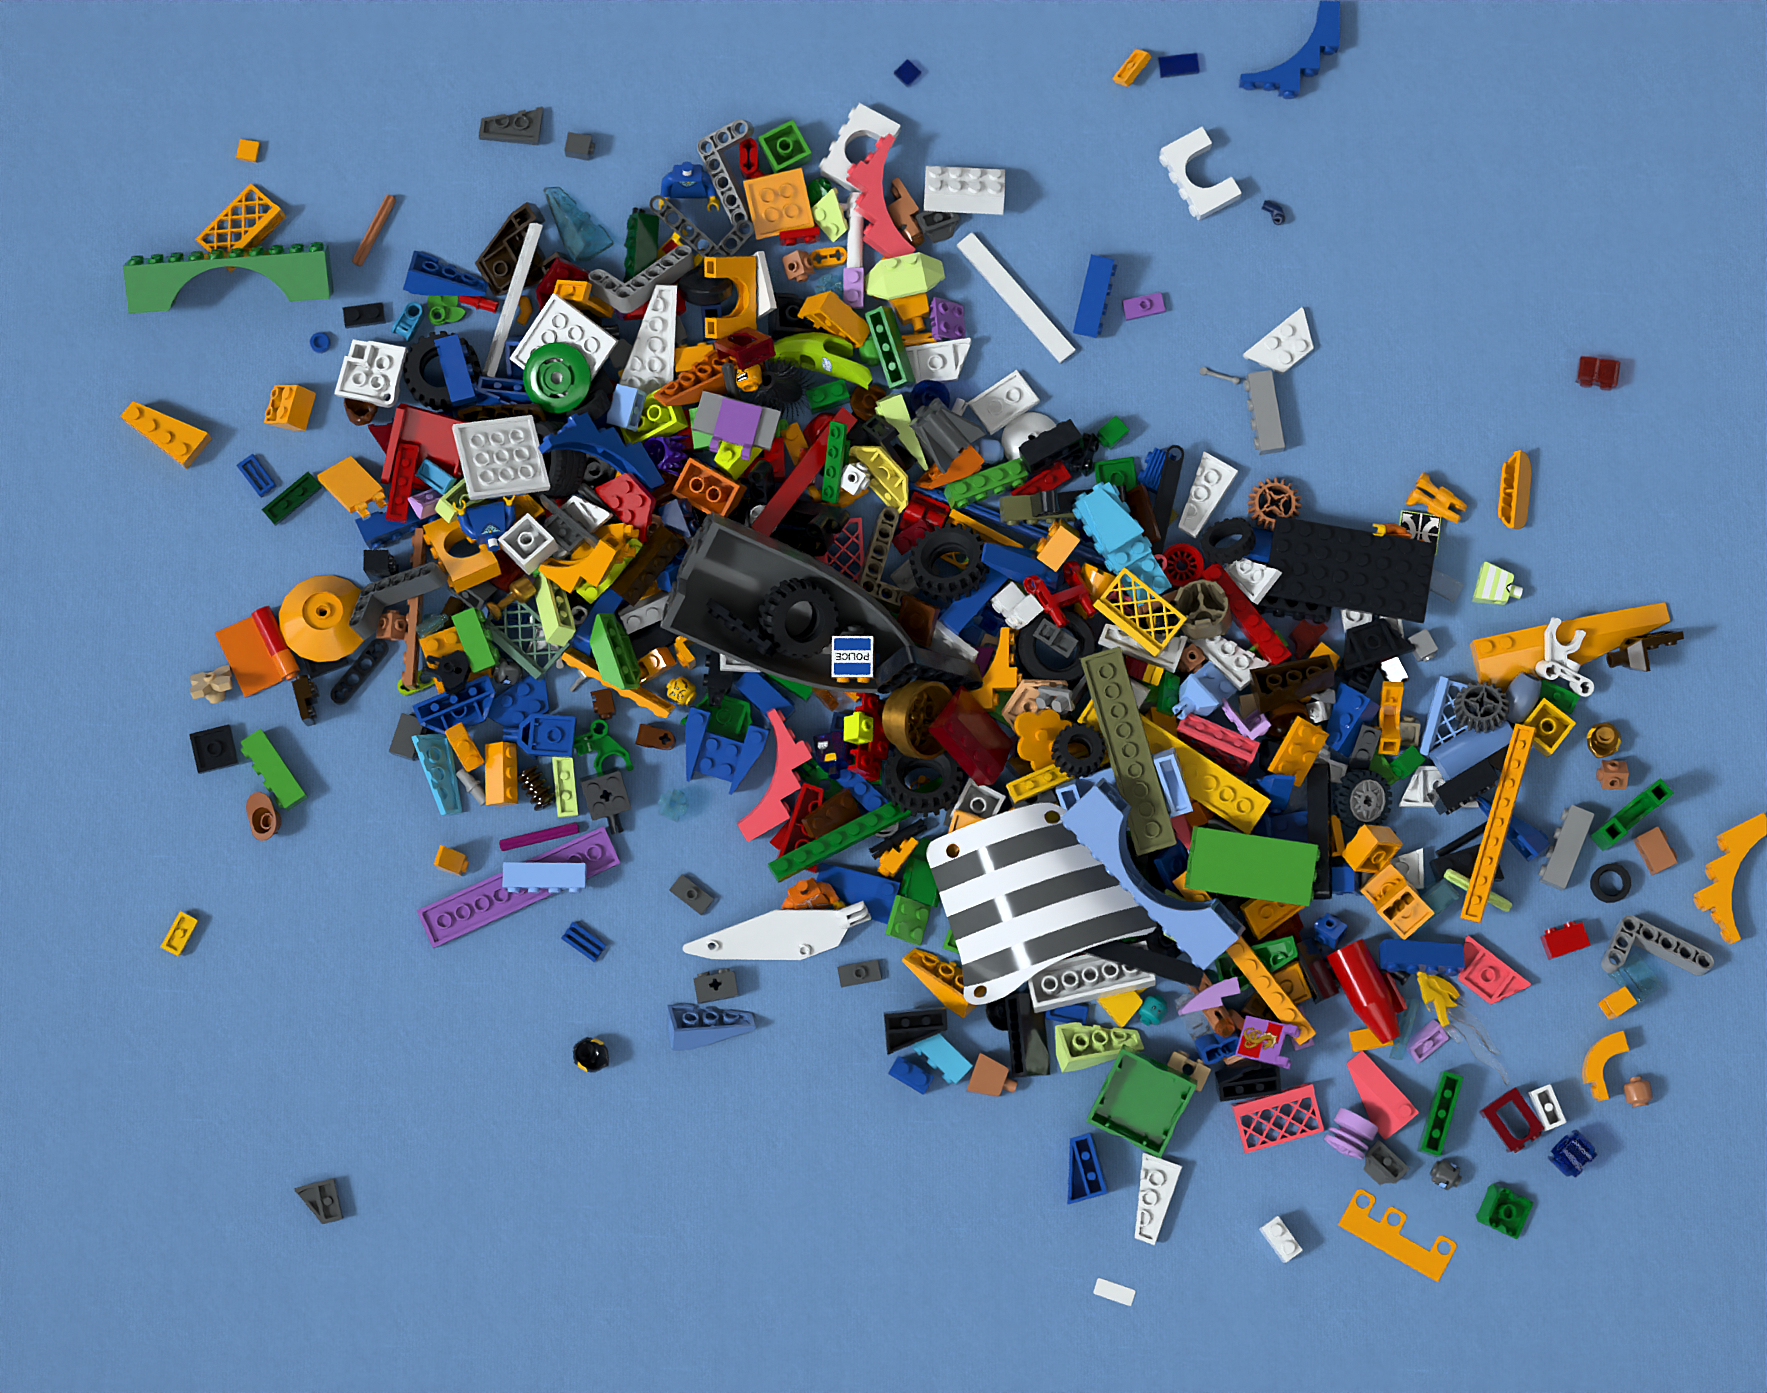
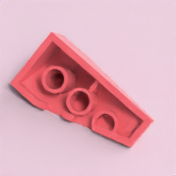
M1360 1051L1346 1063L1361 1097L1362 1104L1368 1114L1369 1121L1379 1128L1377 1132L1384 1140L1393 1135L1419 1113L1406 1096L1363 1051Z

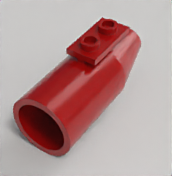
M1363 938L1326 956L1354 1012L1377 1039L1384 1044L1400 1036L1401 1033L1396 1014L1408 1009L1405 999L1400 995L1396 982L1390 973L1387 972L1381 975Z

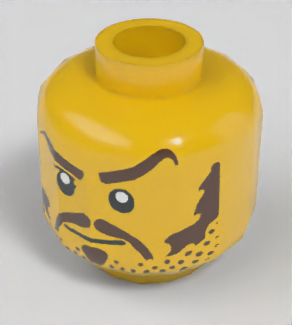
M683 676L677 679L672 678L666 686L668 688L667 697L679 706H689L697 696L696 686Z

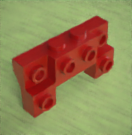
M856 692V696L862 698V706L855 707V711L864 712L866 716L873 718V741L857 745V749L850 750V754L856 756L855 765L848 766V770L860 774L868 781H876L880 779L881 761L888 758L889 740L884 733L882 725V715L886 701L879 699L880 696L875 693Z

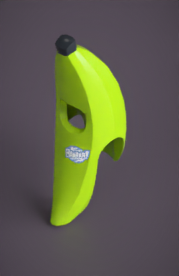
M810 332L784 337L773 343L776 356L775 358H769V361H767L772 363L774 359V364H776L780 357L779 365L785 359L784 366L790 361V367L795 364L796 368L800 366L802 369L805 368L839 379L844 378V380L860 385L867 390L873 385V378L867 367L845 359L853 356V345L844 338L832 334Z

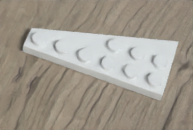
M656 284L621 376L620 385L639 389L649 395L670 381H673L676 285Z

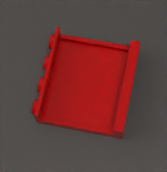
M400 403L396 408L380 483L388 485L392 482L398 444L404 443L419 445L415 474L424 459L427 458L457 479L453 485L454 487L458 482V478L461 479L463 470L452 427L453 424L469 423V421ZM414 476L413 488L422 491L432 489L427 483Z

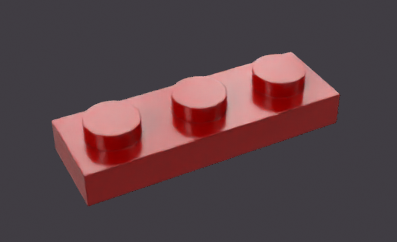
M1062 461L1054 464L1053 468L1041 472L1023 486L1010 492V495H1035L1041 491L1053 490L1070 479L1071 475Z

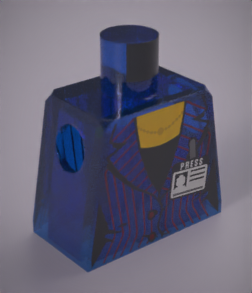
M844 730L813 736L818 765L825 772H828L830 779H839L841 770L847 769L848 766L853 764L854 755L850 754V750L855 749L856 744L844 741Z

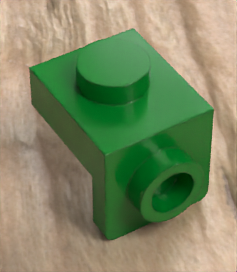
M816 178L806 188L811 208L833 189L831 187L832 184L827 179Z

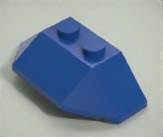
M487 674L468 682L465 689L454 696L444 692L412 705L420 725L445 735V730L459 722H462L465 728L468 729L486 721L496 693Z

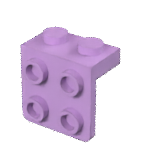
M1225 697L1221 699L1224 704L1221 707L1225 711L1226 716L1232 723L1236 724L1237 729L1244 737L1248 735L1251 740H1254L1257 736H1262L1269 730L1271 724L1265 713L1259 714L1258 708L1243 719Z

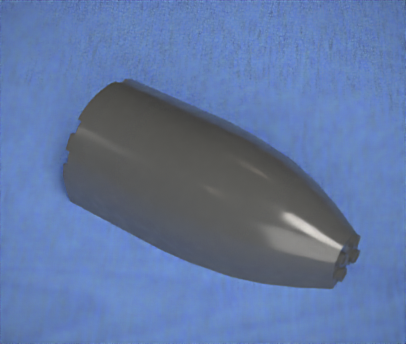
M711 511V514L705 517L702 524L703 527L698 528L678 569L677 581L672 583L669 591V598L664 606L661 619V628L770 675L819 689L841 692L878 693L875 679H870L868 683H859L857 679H849L848 683H839L837 679H833L832 654L820 653L817 655L812 653L813 656L806 659L802 657L801 659H795L776 651L772 657L768 654L763 656L755 649L757 646L753 642L746 643L739 637L741 635L740 632L736 629L732 632L724 625L725 621L720 617L715 619L708 613L710 609H708L706 604L710 599H713L733 614L734 618L737 617L749 627L748 629H754L763 637L764 635L759 631V626H762V624L758 623V615H761L759 606L764 604L765 600L763 597L765 594L769 595L771 593L770 589L774 585L779 587V582L783 580L789 582L790 578H798L799 580L803 578L826 589L831 594L830 597L835 599L837 604L834 607L839 610V616H836V619L839 620V627H835V632L838 633L844 627L854 624L865 628V636H873L875 638V653L880 654V665L902 647L916 646L889 611L863 587L815 557L714 511ZM808 601L798 602L789 609L785 618V629L789 636L798 635L809 626L812 618V609ZM912 676L909 677L906 681H904L896 689L904 687L908 683H910Z

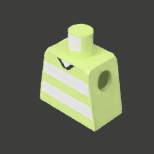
M1484 561L1480 568L1472 602L1505 605L1509 596L1520 599L1523 587L1512 585L1514 579L1512 573Z

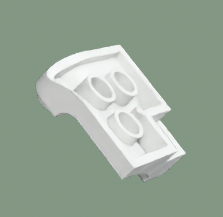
M353 339L349 354L344 357L334 394L339 397L369 402L376 406L386 408L394 406L400 393L399 382L408 349L374 341L364 342ZM391 395L390 400L386 401V397Z

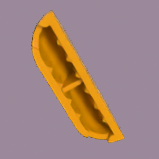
M1522 450L1513 452L1514 455L1508 459L1507 463H1503L1498 504L1499 518L1506 527L1516 530L1522 529L1527 521L1532 475L1529 457Z

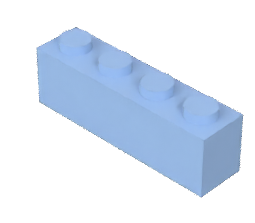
M503 862L502 887L507 889L508 893H520V889H528V893H540V890H549L548 893H561V890H569V893H581V890H586V863Z

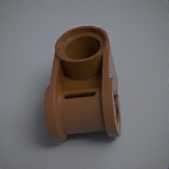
M640 724L635 744L669 751L675 747L676 739L668 730ZM668 736L671 741L666 742V745H664L661 740Z

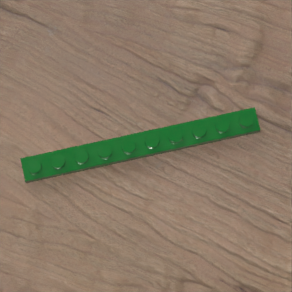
M942 776L913 791L921 793L932 792L942 784ZM891 801L768 863V868L776 881L780 883L910 817L911 811L906 810L903 813L900 811V805L894 806Z

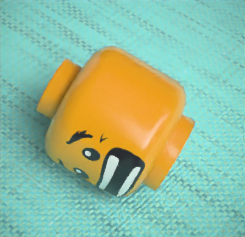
M756 364L743 371L738 369V366L736 367L737 386L746 392L757 390L762 383L760 365Z

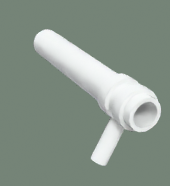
M860 192L849 193L847 203H839V205H842L843 210L847 211L846 218H848L847 268H862L863 263L862 238L865 218L854 210L857 205L855 200L861 194Z

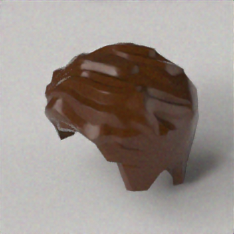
M344 398L343 404L347 417L356 426L369 424L378 411V406L375 404Z

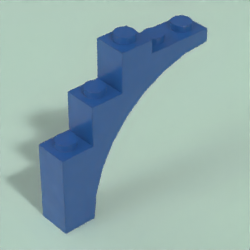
M1320 1L1314 30L1305 45L1286 62L1272 69L1257 73L1241 74L1239 88H1244V90L1248 91L1255 90V88H1263L1265 91L1278 89V96L1284 99L1298 97L1300 92V74L1304 77L1318 75L1320 52L1324 55H1333L1338 52L1340 47V1Z
M587 412L581 415L576 413L567 419L568 423L557 432V435H554V433L547 435L543 438L544 442L538 446L541 454L554 450L568 449L596 456L610 464L621 474L631 472L649 493L665 483L640 441L634 444L629 442L624 445L614 427L607 430L605 428L597 430Z

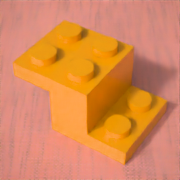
M1390 861L1359 888L1374 905L1376 912L1403 940L1407 939L1435 914L1419 896L1417 889Z

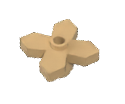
M230 665L218 667L213 672H200L191 675L192 687H190V693L192 698L206 697L212 704L223 701L226 690L232 689Z

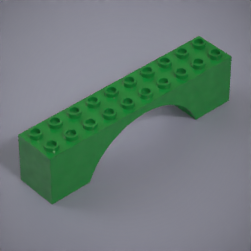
M313 242L311 246H303V243L291 244V247L283 248V245H273L271 249H263V246L251 247V250L243 251V248H233L231 252H223V249L211 250V253L203 254V251H193L191 255H183V252L171 253V256L163 257V254H153L151 258H143V255L131 256V259L123 265L129 314L169 311L175 304L176 298L186 282L204 271L224 266L242 267L266 276L285 293L289 302L330 299L334 292L329 244L323 245V242Z

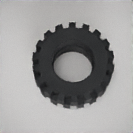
M1078 722L1073 723L1072 726L1067 725L1064 730L1061 729L1051 749L1053 752L1051 755L1052 760H1055V767H1060L1059 772L1062 774L1066 772L1067 777L1075 775V779H1079L1081 775L1083 778L1088 777L1089 773L1092 775L1098 769L1105 756L1106 746L1103 745L1105 740L1103 737H1099L1101 733L1099 731L1095 732L1092 725L1086 727V723H1082L1081 726H1078ZM1073 742L1083 744L1089 751V757L1085 759L1073 757L1069 753L1067 745Z

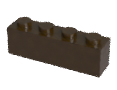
M660 524L612 583L610 588L634 607L685 543Z

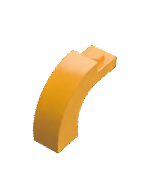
M1383 681L1378 705L1381 707L1377 713V727L1382 728L1377 744L1378 754H1399L1403 682Z
M1624 1031L1601 1038L1593 1044L1585 1056L1582 1067L1583 1084L1592 1082L1590 1087L1591 1094L1594 1099H1597V1102L1609 1099L1603 1079V1067L1606 1061L1615 1054L1629 1051Z

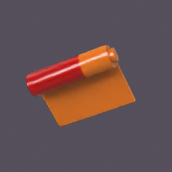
M270 606L259 608L251 614V617L215 632L216 638L245 698L284 680L292 681L298 677L300 669L281 634L278 622Z

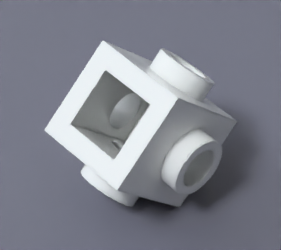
M860 462L846 465L842 470L840 486L852 495L860 494L862 489L865 490L871 481L869 479L871 473Z

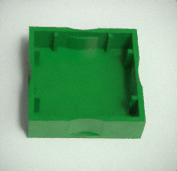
M1123 1044L1087 1116L1086 1122L1112 1135L1125 1138L1134 1146L1161 1159L1173 1135L1174 1128L1197 1086L1198 1080Z

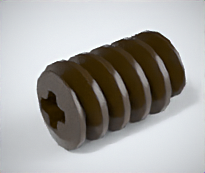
M538 765L529 767L518 775L520 776L518 783H524L522 790H528L526 797H532L530 803L536 804L534 807L535 811H541L556 802V800L552 801L555 793H547L551 786H543L547 779H539L543 772H535L539 767Z

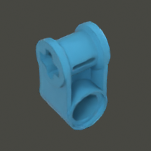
M417 302L408 303L393 324L391 332L403 336L407 342H410L425 317V312L421 305ZM413 309H419L417 316H410V312Z

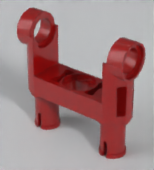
M1074 560L1063 565V573L1065 575L1063 577L1070 586L1067 590L1051 595L1043 580L1039 579L1036 575L1026 577L1023 583L1025 590L1029 594H1034L1037 601L1044 608V612L1050 614L1058 629L1069 623L1060 609L1076 602L1080 603L1088 617L1095 615L1099 611L1093 606L1094 602L1090 597L1091 592L1080 576L1081 568L1079 564Z

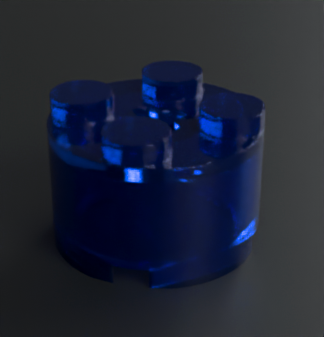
M923 380L917 383L910 395L912 415L916 418L915 412L921 406L927 407L930 405V403L926 404L927 399L932 401L939 398L949 409L950 394L946 386L939 381Z
M1578 1130L1571 1131L1574 1134L1571 1137L1564 1136L1551 1150L1553 1156L1548 1155V1160L1566 1177L1572 1175L1575 1178L1583 1171L1582 1167L1587 1162H1592L1597 1156L1595 1147Z

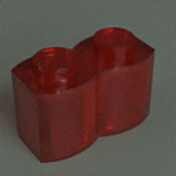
M1581 356L1578 360L1576 383L1585 388H1591L1592 385L1599 386L1601 390L1611 391L1612 388H1616L1618 385L1621 362Z

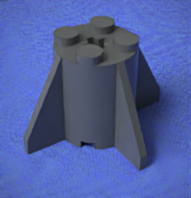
M939 398L934 399L927 407L921 406L915 412L916 418L909 423V426L914 430L927 465L929 466L935 462L943 474L947 472L952 460L960 455L958 451L962 447L966 450L971 442L983 437L987 433L981 426L950 411Z

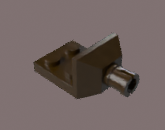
M1663 630L1625 638L1619 646V651L1607 653V664L1610 668L1622 666L1629 670L1651 671L1647 650L1659 648L1658 645H1676L1678 640L1684 639L1683 631Z

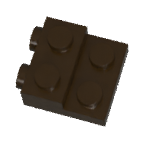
M300 675L291 683L301 720L308 727L315 725L314 719L317 718V714L312 705L318 703L317 697H320L317 685L314 684V681L311 682V678H308V675Z

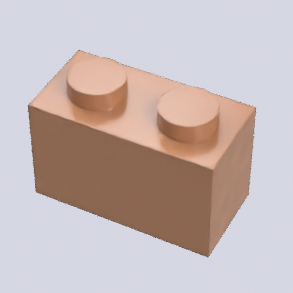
M1659 827L1633 839L1652 876L1678 863L1676 852L1672 847L1668 846L1666 842L1668 840L1667 836Z

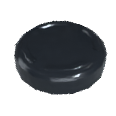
M705 267L695 268L679 279L678 291L680 297L692 305H717L725 301L732 294L733 281L729 278L705 277Z

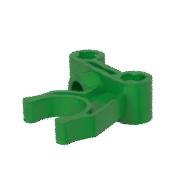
M598 719L593 721L590 726L591 732L575 737L574 749H576L578 756L592 751L598 752L594 760V768L597 773L602 772L603 760L607 756L614 754L621 756L625 760L628 771L634 769L629 753L608 735L609 727L604 720ZM598 723H602L605 726L602 734L594 732Z

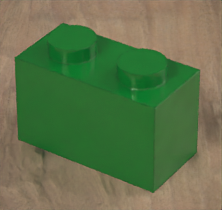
M844 378L815 387L816 389L812 388L805 391L807 392L805 394H809L806 399L812 415L850 403V396Z

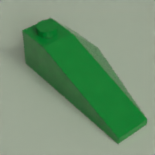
M1293 935L1249 945L1270 973L1298 956ZM1226 950L1214 960L1220 981L1237 977L1240 992L1252 985Z

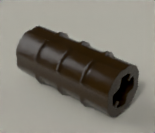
M450 596L431 632L437 633L454 627L451 616L462 612L466 604L460 599Z

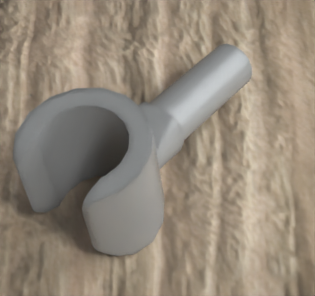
M580 669L577 671L580 677L569 688L571 692L584 680L590 678Z

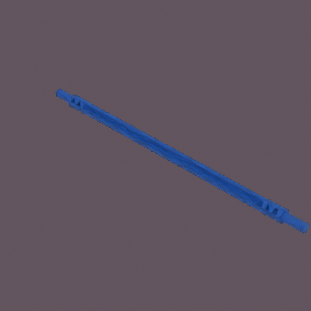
M908 481V489L924 494L949 506L944 491L936 488L916 487L915 482ZM971 503L964 508H957V510L1037 541L1042 537L1046 538L1049 533L1035 526L1027 525L1024 522H1019V525L1007 526V523H1001L1000 513L975 503ZM1078 543L1071 552V554L1106 567L1104 563L1106 560L1103 555L1092 548Z

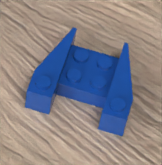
M693 705L690 707L685 724L686 779L688 782L692 781L696 771L732 782L729 794L732 795L766 748L771 729L751 723L748 727L745 741H739L707 731L713 711Z

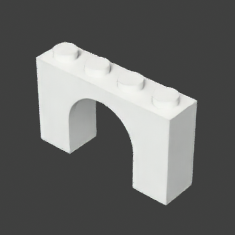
M859 103L857 108H852L848 116L850 120L847 125H842L839 131V139L832 142L829 148V156L823 158L819 167L821 168V176L851 192L863 193L845 180L849 175L847 170L852 165L845 155L847 145L857 137L867 136L878 140L881 136L885 137L889 133L896 140L901 132V125Z
M1203 127L1161 148L1159 156L1163 167H1167L1170 172L1169 177L1171 181L1178 185L1181 198L1188 202V209L1193 217L1196 216L1198 221L1239 200L1242 194L1233 177L1210 188L1197 187L1187 178L1185 173L1186 164L1191 159L1210 150L1212 145Z

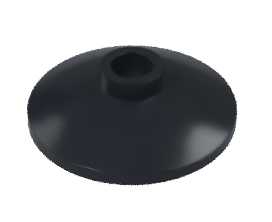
M1005 997L986 1003V1015L990 1024L997 1030L1007 1031Z

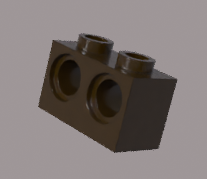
M1256 992L1247 998L1238 1013L1243 1019L1247 1015L1282 1024L1264 999Z

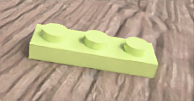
M552 757L558 818L579 816L573 758Z

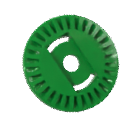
M548 343L536 349L528 358L523 373L524 387L531 401L534 404H539L542 410L550 413H565L578 407L587 397L591 386V370L584 355L575 347L566 343ZM552 358L563 359L562 362L546 363L547 360ZM554 372L561 373V383H553L552 374ZM568 392L567 395L561 398L552 397V394Z

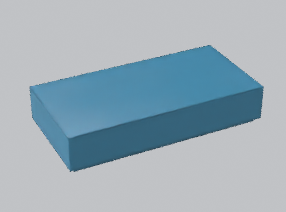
M427 458L424 459L415 476L442 495H445L452 489L457 480Z

